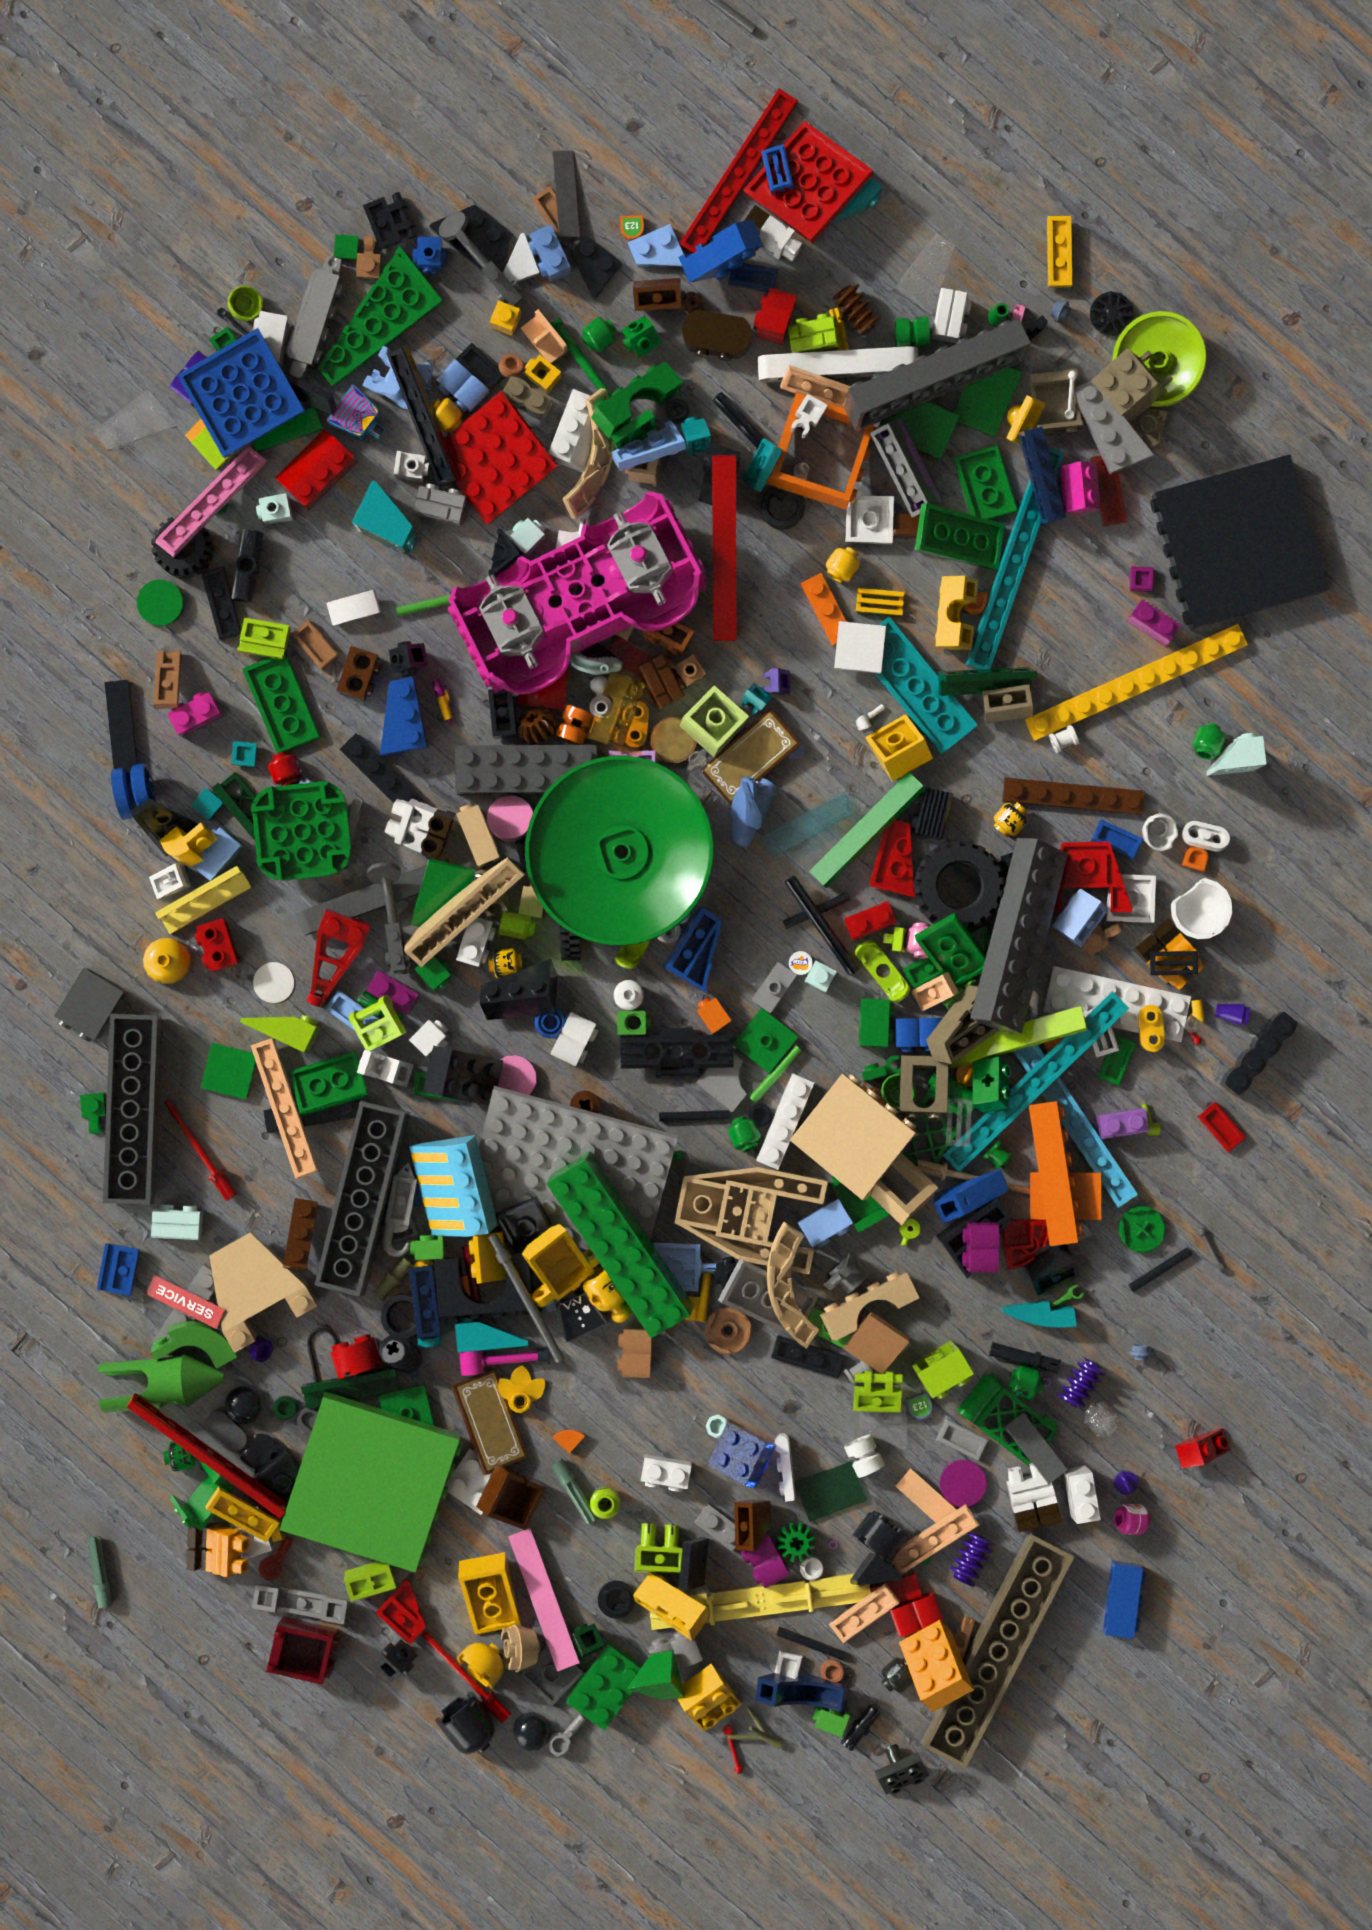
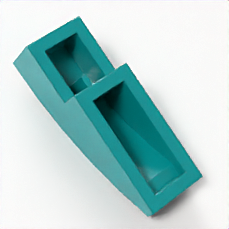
M1048 1300L1000 1306L1003 1313L1030 1324L1058 1328L1077 1327L1075 1310L1072 1306L1050 1309V1302Z

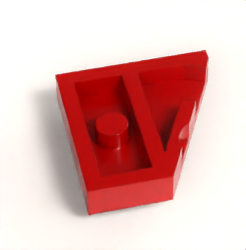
M408 1578L399 1585L375 1612L409 1644L427 1626Z

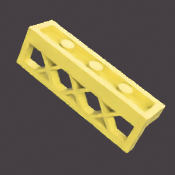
M236 866L157 911L155 914L158 919L163 921L169 934H173L248 891L252 886L241 867Z

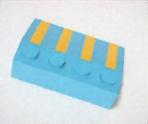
M476 1135L409 1146L431 1235L468 1237L489 1234L498 1225Z

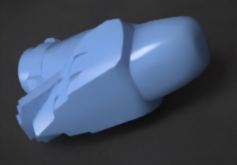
M750 776L741 779V785L733 798L729 815L732 819L730 838L735 845L748 848L756 831L763 824L771 800L777 796L775 792L778 788L772 782L764 778L758 782Z

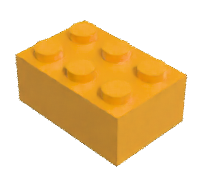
M940 1620L899 1642L920 1701L932 1712L974 1690L953 1634Z

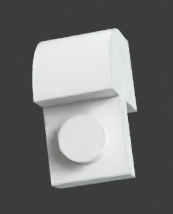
M364 1050L357 1073L407 1087L414 1065Z

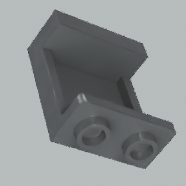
M83 968L54 1017L59 1019L58 1024L70 1030L73 1027L78 1030V1036L88 1042L91 1039L98 1041L101 1037L99 1034L109 1020L110 1014L113 1013L119 1001L123 1000L128 992L90 969Z

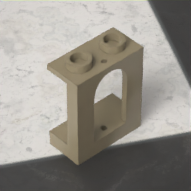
M901 1056L900 1115H904L905 1118L911 1120L919 1119V1116H928L930 1120H942L943 1117H948L949 1063L934 1061L932 1056ZM913 1070H936L935 1102L928 1108H920L912 1100Z

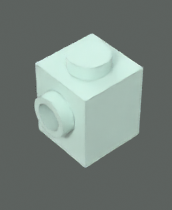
M286 493L259 498L260 505L256 506L257 516L259 520H263L265 525L293 520L290 499Z
M527 518L525 521L520 520L513 527L514 533L509 537L513 545L527 558L546 538L543 533L545 528L537 520L532 522Z

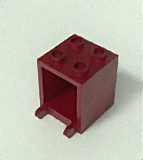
M283 1616L277 1624L266 1672L322 1685L325 1679H329L333 1673L335 1660L332 1659V1655H335L338 1650L341 1638L337 1636L338 1629ZM321 1640L327 1641L323 1662L317 1661Z

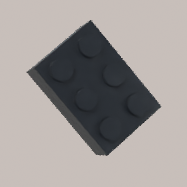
M433 1045L423 1092L489 1105L494 1086L498 1087L503 1060Z

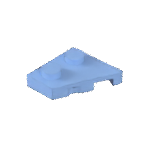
M670 224L628 242V247L637 266L648 267L655 265L657 267L677 266L683 268L679 260V256L683 255V252Z

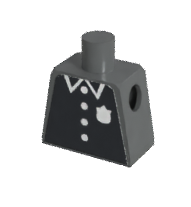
M571 1290L564 1296L565 1301L556 1305L566 1343L608 1323L603 1313L590 1302L585 1292L577 1294L576 1290Z

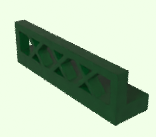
M1030 667L939 671L938 694L940 696L982 694V691L1029 685L1031 692L1032 678H1037V671Z
M234 772L221 784L217 783L211 789L255 841L254 825L248 817H253V815L245 813L242 810L243 799L254 801L256 796L239 775ZM236 780L241 786L240 796L230 795L225 787ZM244 791L249 795V797L243 796ZM233 798L239 799V805Z
M394 1367L358 1373L352 1376L348 1375L342 1379L337 1377L306 1383L301 1386L306 1408L320 1406L325 1391L353 1400L400 1390L397 1370Z

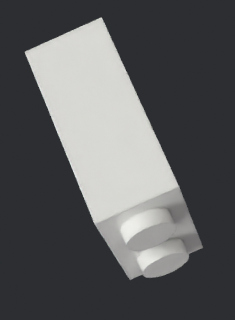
M1086 1465L1067 1468L1068 1471L1063 1474L1070 1516L1077 1524L1101 1520L1093 1473Z

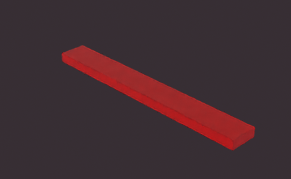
M780 88L777 90L679 243L681 248L689 253L697 252L696 246L703 243L704 247L708 245L763 159L761 151L770 148L797 106V99Z
M712 455L713 641H737L736 455Z
M137 1393L132 1395L127 1404L128 1409L278 1518L282 1517L285 1513L287 1502Z

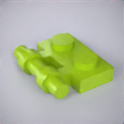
M872 1371L855 1373L854 1381L864 1383V1386H854L853 1411L901 1412L902 1388L893 1387V1383L902 1384V1374H893V1372L874 1374ZM871 1383H885V1387H871Z

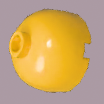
M160 938L152 942L146 949L143 957L144 968L148 976L154 981L162 984H175L183 980L188 974L191 954L181 941L172 938Z
M484 1643L470 1644L457 1657L460 1665L463 1666L466 1663L469 1669L467 1672L485 1687L489 1686L490 1689H493L502 1677L504 1663L499 1656L501 1651L492 1643L489 1646Z

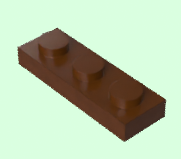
M295 1198L283 1268L307 1271L318 1201Z

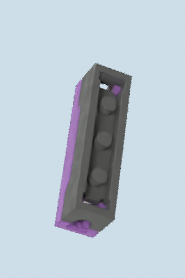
M901 418L887 423L870 433L911 517L920 514L921 504L938 505L942 503Z

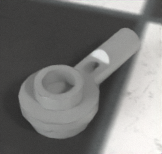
M579 1714L564 1733H554L548 1740L549 1751L555 1756L566 1755L571 1749L570 1739L587 1720Z

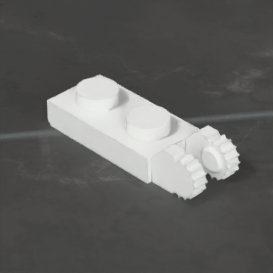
M779 1433L774 1443L775 1450L780 1453V1458H777L778 1472H782L783 1481L779 1482L780 1495L785 1496V1502L794 1501L796 1489L790 1439L785 1433Z

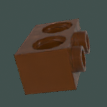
M350 646L336 691L366 702L367 696L371 697L375 684L372 683L374 674L378 675L381 669L382 662L379 661V655ZM362 658L370 659V665L366 669L358 667V662ZM355 680L363 682V687L359 691L351 690V684Z

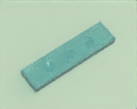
M841 793L762 836L761 839L771 857L774 858L853 815L854 811L844 793Z

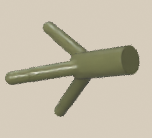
M747 1707V1711L759 1729L750 1726L749 1730L757 1735H728L729 1740H763L777 1749H780L783 1745V1740L765 1730L751 1707Z

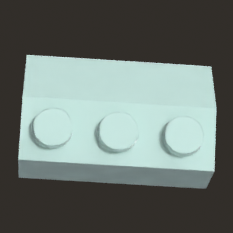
M1246 733L1237 737V739H1233V743L1226 746L1206 771L1207 776L1249 772L1266 765L1263 736L1256 737V733Z

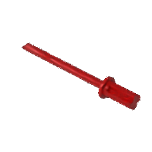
M166 1099L165 1105L181 1126L182 1131L212 1174L208 1180H212L226 1202L237 1195V1192L223 1173L225 1170L223 1168L219 1171L216 1169L189 1127L183 1122L175 1106L170 1100Z
M427 1631L422 1633L423 1638L483 1699L481 1704L486 1706L503 1723L512 1713L493 1695L494 1691L488 1694Z

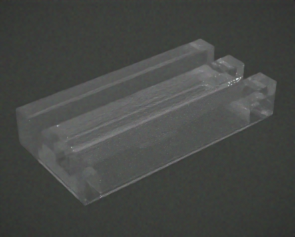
M948 1098L946 1146L970 1147L972 1099ZM953 1104H958L956 1140H951ZM962 1104H967L965 1141L961 1140Z

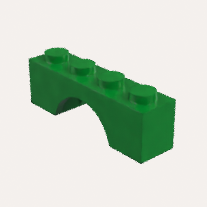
M666 361L659 366L655 364L647 370L644 376L633 378L624 389L619 387L607 400L603 398L598 401L594 406L595 410L591 419L610 439L612 434L629 423L632 417L629 408L631 402L639 399H648L661 405L678 394L683 381Z

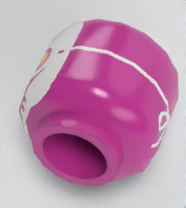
M1126 1503L1122 1504L1115 1511L1114 1524L1122 1534L1142 1535L1150 1526L1151 1517L1143 1505Z

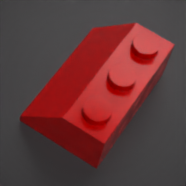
M323 429L275 479L309 511L357 463V460L336 438Z

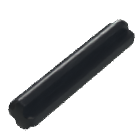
M723 392L718 393L714 397L713 402L758 449L762 439L765 437Z

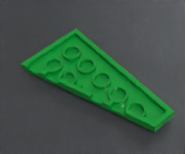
M400 246L395 251V255L389 264L387 263L383 269V273L377 282L373 284L355 311L349 324L343 329L335 345L331 347L318 367V370L332 388L378 354L383 346L387 347L443 303L439 295Z

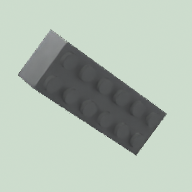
M455 745V793L457 795H544L548 788L566 772L587 761L597 759V745Z

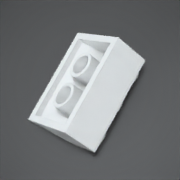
M573 389L549 453L557 463L583 473L589 458L592 438L590 416L584 401L590 395Z

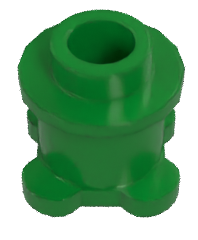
M997 1140L982 1155V1157L988 1158L995 1165V1169L999 1167L1004 1169L1012 1161V1158H1010L1012 1152H1008L1002 1147L1000 1140Z

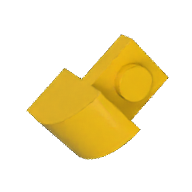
M199 823L188 834L176 826L160 840V843L165 852L184 866H194L203 861L201 853L218 838L208 827Z

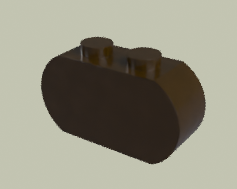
M695 310L683 322L682 338L687 349L695 352L696 356L709 357V355L718 356L719 360L732 361V359L743 357L748 352L751 346L752 330L744 317Z

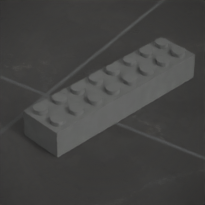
M1019 319L1012 322L1007 320L1001 323L998 328L993 330L985 329L979 332L976 337L971 339L963 338L954 346L949 348L944 346L936 350L932 355L919 356L908 365L900 364L894 367L891 372L886 374L881 372L874 375L869 381L854 383L848 389L844 409L855 431H859L992 376L1009 367L1023 363L1031 342Z
M1017 838L970 1017L1000 1032L1022 1034L1068 856L1067 853L1039 839Z
M110 1014L103 1203L155 1204L162 1016Z
M360 1101L314 1285L358 1297L366 1295L390 1198L393 1177L396 1173L411 1112Z

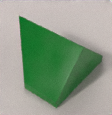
M674 1650L651 1653L627 1689L660 1700L684 1697L685 1693Z

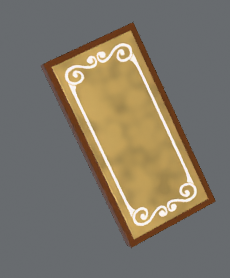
M770 708L702 767L700 771L726 801L732 805L736 791L740 788L742 778L750 776L755 781H759L801 743Z
M496 1369L489 1370L451 1386L483 1475L493 1472L496 1464L506 1467L528 1458L508 1401L499 1393V1377Z

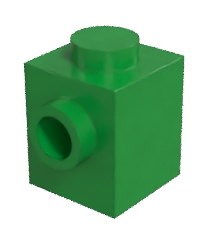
M434 955L422 967L417 966L415 968L417 973L433 991L437 989L442 991L451 983L449 978L452 977V974L449 971L452 968L443 958L439 961Z

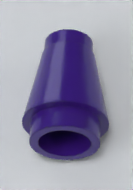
M1217 1003L1215 1017L1240 1027L1241 1025L1247 1026L1251 1007H1247L1245 1004Z

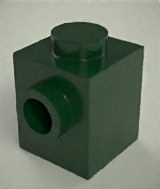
M586 1623L574 1629L575 1632L572 1634L571 1640L580 1660L603 1649L605 1644L595 1623L589 1626Z

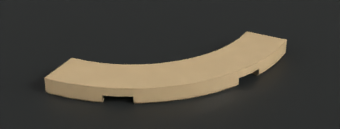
M605 388L599 389L584 400L591 421L592 438L590 454L579 481L562 498L572 519H577L594 502L595 495L600 487L604 485L612 464V452L615 449L612 439H609L591 419L595 410V404L603 398L606 400L609 398Z
M783 1222L769 1254L767 1266L768 1293L773 1310L781 1325L799 1344L807 1349L820 1329L811 1323L799 1308L795 1300L791 1278V1267L797 1249L805 1235Z

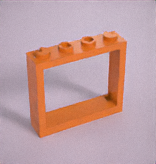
M796 392L778 445L783 451L766 484L847 510L849 502L854 503L858 490L854 489L855 483L861 482L865 470L860 468L862 461L867 462L871 452V448L867 447L869 440L874 441L870 433L878 428L874 427V424L863 428L865 432L845 493L782 473L780 471L793 435L791 427L793 422L798 419L795 414L806 395ZM822 401L828 405L823 416L852 425L843 407Z

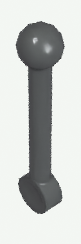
M1201 1227L1198 1229V1235L1203 1237L1217 1264L1218 1270L1222 1273L1225 1269L1206 1235L1207 1230Z

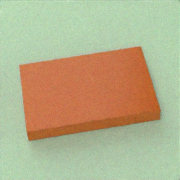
M1030 1172V1220H1046L1039 1172ZM1069 1172L1070 1176L1074 1175L1076 1189L1072 1190L1073 1199H1078L1079 1213H1076V1220H1102L1101 1172Z

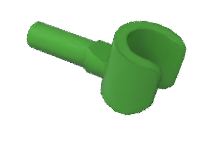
M1079 1285L1070 1286L1064 1296L1051 1303L1053 1308L1070 1299L1082 1298L1084 1293H1080L1077 1296L1073 1295V1289Z

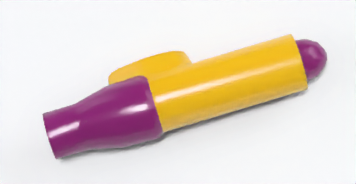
M439 679L433 680L435 697L439 703L444 721L451 724L453 716L448 704L450 698L447 690L442 687Z

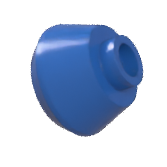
M556 1008L555 1013L536 1015L535 1028L545 1038L559 1037L567 1021L566 1016L559 1008Z

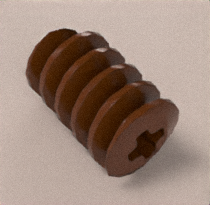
M859 284L849 285L836 293L832 299H839L837 306L839 308L845 307L842 311L843 315H850L848 322H855L853 329L855 331L861 330L858 336L862 337L878 324L877 322L881 315L872 316L876 309L875 307L867 309L870 300H861L865 292L856 293L860 286Z
M583 1090L577 1092L570 1101L571 1107L580 1109V1101L586 1102L589 1100L591 1102L589 1104L591 1107L590 1112L598 1114L600 1111V1102L594 1093Z

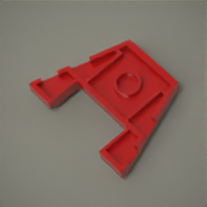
M1062 842L1060 850L1067 853L1068 856L1053 913H1062V889L1111 888V913H1133L1111 843Z

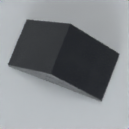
M869 1553L850 1579V1583L852 1585H865L903 1580L901 1573L878 1554Z

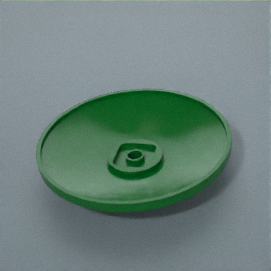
M601 757L587 761L569 770L558 778L541 797L532 814L525 842L526 869L533 891L541 905L557 923L568 931L586 940L600 944L622 946L639 944L660 937L675 928L699 903L709 883L713 868V832L710 820L700 799L689 785L674 772L658 763L639 757ZM620 846L628 848V855L624 859H619L616 856V850Z

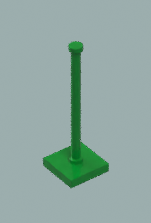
M561 318L554 320L550 325L566 343L568 350L597 390L605 388L610 398L612 393L563 327ZM650 409L634 420H630L627 425L611 435L615 450L633 440L647 438V433L653 429L658 431L655 416Z

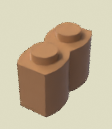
M624 1328L623 1334L619 1333L618 1348H623V1355L618 1357L617 1371L622 1372V1377L650 1378L652 1338H650L645 1329Z

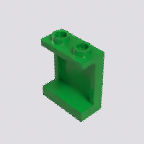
M831 1176L833 1181L829 1183L858 1233L890 1215L871 1196L867 1200H862L834 1176Z

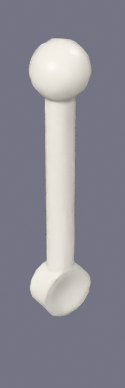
M1070 371L1068 374L1070 387L1068 410L1065 411L1067 419L1074 417L1072 407L1074 383L1077 378V372Z

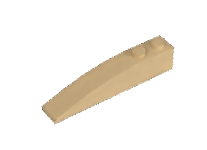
M508 857L454 896L404 941L405 953L422 967L524 876V873Z

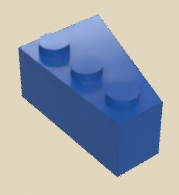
M753 219L737 222L714 235L713 241L704 247L703 243L696 246L697 252L683 254L679 256V260L689 283L711 278L721 280L730 275L729 271L743 265L742 261L756 255L755 251L761 248L763 243Z
M409 677L389 681L380 756L384 758L428 749L415 679Z
M698 907L662 967L706 993L708 976L712 967V959L717 946L722 919L703 907Z

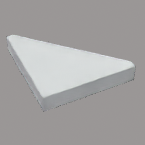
M524 233L520 234L503 272L510 282L515 280L519 283L540 275Z

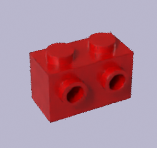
M225 918L196 926L197 932L194 935L198 946L203 948L205 955H202V961L206 969L209 968L210 972H216L240 964Z

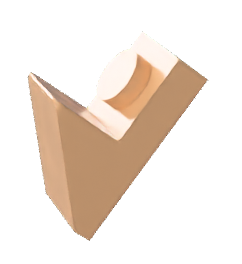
M948 972L911 991L921 1011L959 993Z

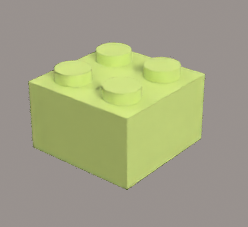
M714 685L687 712L679 727L715 757L746 725L749 716Z

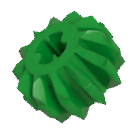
M790 1522L791 1530L788 1531L785 1527H782L781 1531L785 1536L777 1535V1540L783 1542L777 1545V1549H785L781 1554L783 1558L791 1554L790 1562L795 1561V1556H798L799 1561L803 1562L802 1554L805 1553L810 1558L812 1553L808 1548L816 1549V1544L810 1542L815 1540L816 1536L815 1534L808 1535L811 1532L810 1526L802 1530L803 1522H799L797 1528H794L793 1522ZM794 1537H797L798 1540H803V1543L800 1542L799 1547L790 1544V1541L793 1542Z

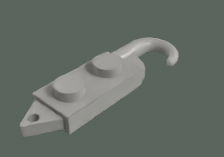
M409 1162L393 1177L382 1240L385 1252L394 1257L406 1254L410 1247V1243H406L403 1249L395 1250L391 1245L393 1233L404 1232L410 1225L418 1180L415 1179Z

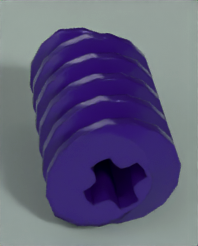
M1084 1356L1085 1363L1077 1362L1081 1370H1072L1076 1378H1067L1071 1386H1062L1066 1394H1057L1058 1397L1075 1408L1086 1407L1082 1399L1090 1400L1091 1396L1087 1391H1096L1092 1383H1101L1097 1375H1106L1103 1368Z
M968 1532L967 1535L972 1541H963L967 1550L959 1549L958 1552L963 1558H955L954 1560L959 1566H951L950 1569L954 1572V1578L974 1587L975 1583L971 1578L979 1579L980 1576L975 1570L982 1571L984 1569L980 1561H988L984 1553L991 1554L992 1549L989 1545L995 1544L978 1534Z

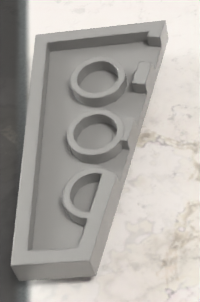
M1093 381L1074 387V397L1109 474L1153 457L1154 454L1129 422L1120 415Z

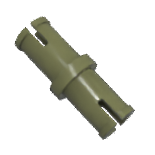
M403 1255L392 1270H388L385 1273L386 1277L373 1290L374 1294L382 1301H385L396 1285L399 1286L402 1283L401 1279L409 1271V1268L414 1266L413 1262Z

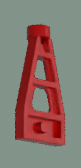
M325 909L317 931L311 991L306 1000L309 1004L321 1008L325 1006L328 995L362 949L370 929V924ZM331 937L348 943V949L339 959L328 956L326 953L327 941ZM324 961L337 966L330 980L321 978L319 975ZM320 990L322 991L323 995L315 991Z

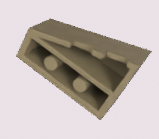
M967 986L926 1039L934 1061L953 1064L998 1032V1030L970 1018L978 986Z

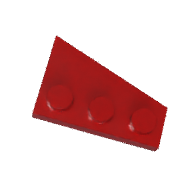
M894 820L883 831L869 886L915 898L909 823Z

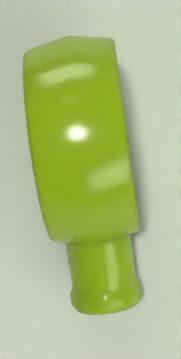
M911 1217L903 1225H899V1232L903 1237L901 1245L908 1247L909 1241L919 1236L921 1224L917 1219ZM908 1226H912V1227H913V1229H912L911 1231H908L907 1228H908Z

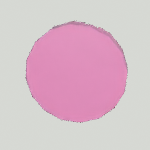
M504 796L497 799L490 806L487 812V824L495 837L506 842L517 841L527 835L533 811L523 798Z
M517 1055L506 1056L500 1059L503 1060L498 1087L530 1095L537 1082L536 1071L533 1065L527 1059Z

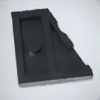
M586 234L571 251L574 262L586 283L590 295L595 300L622 266V262Z

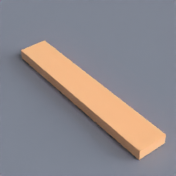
M274 1038L251 1045L295 1179L319 1172Z

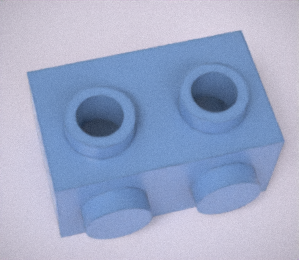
M550 224L530 233L531 242H528L533 256L538 255L541 263H538V267L542 276H547L549 282L552 283L570 275L571 267L552 225Z

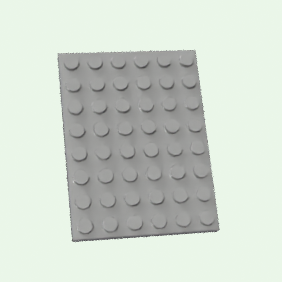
M494 1086L479 1150L495 1214L537 1196L553 1226L558 1224L563 1226L577 1247L587 1250L589 1246L546 1184L551 1174L586 1153L591 1152L650 1240L678 1135Z

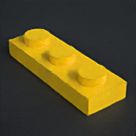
M1071 216L1047 217L1048 288L1072 287Z
M220 1487L216 1489L205 1506L206 1510L266 1543L279 1524L278 1519Z

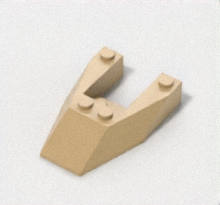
M761 1167L684 1176L675 1223L738 1260L741 1258L750 1263L768 1266L769 1254L774 1242L769 1241L768 1236L776 1196L823 1204L828 1181ZM798 1247L791 1271L809 1274L814 1250Z

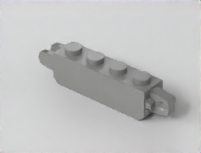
M327 256L321 270L316 269L311 272L286 350L292 362L290 375L303 381L307 377L309 368L314 370L316 364L321 362L323 355L321 347L323 342H327L330 333L328 325L330 319L334 320L337 312L335 303L337 297L341 298L344 290V284H342L340 278L342 261L332 256Z

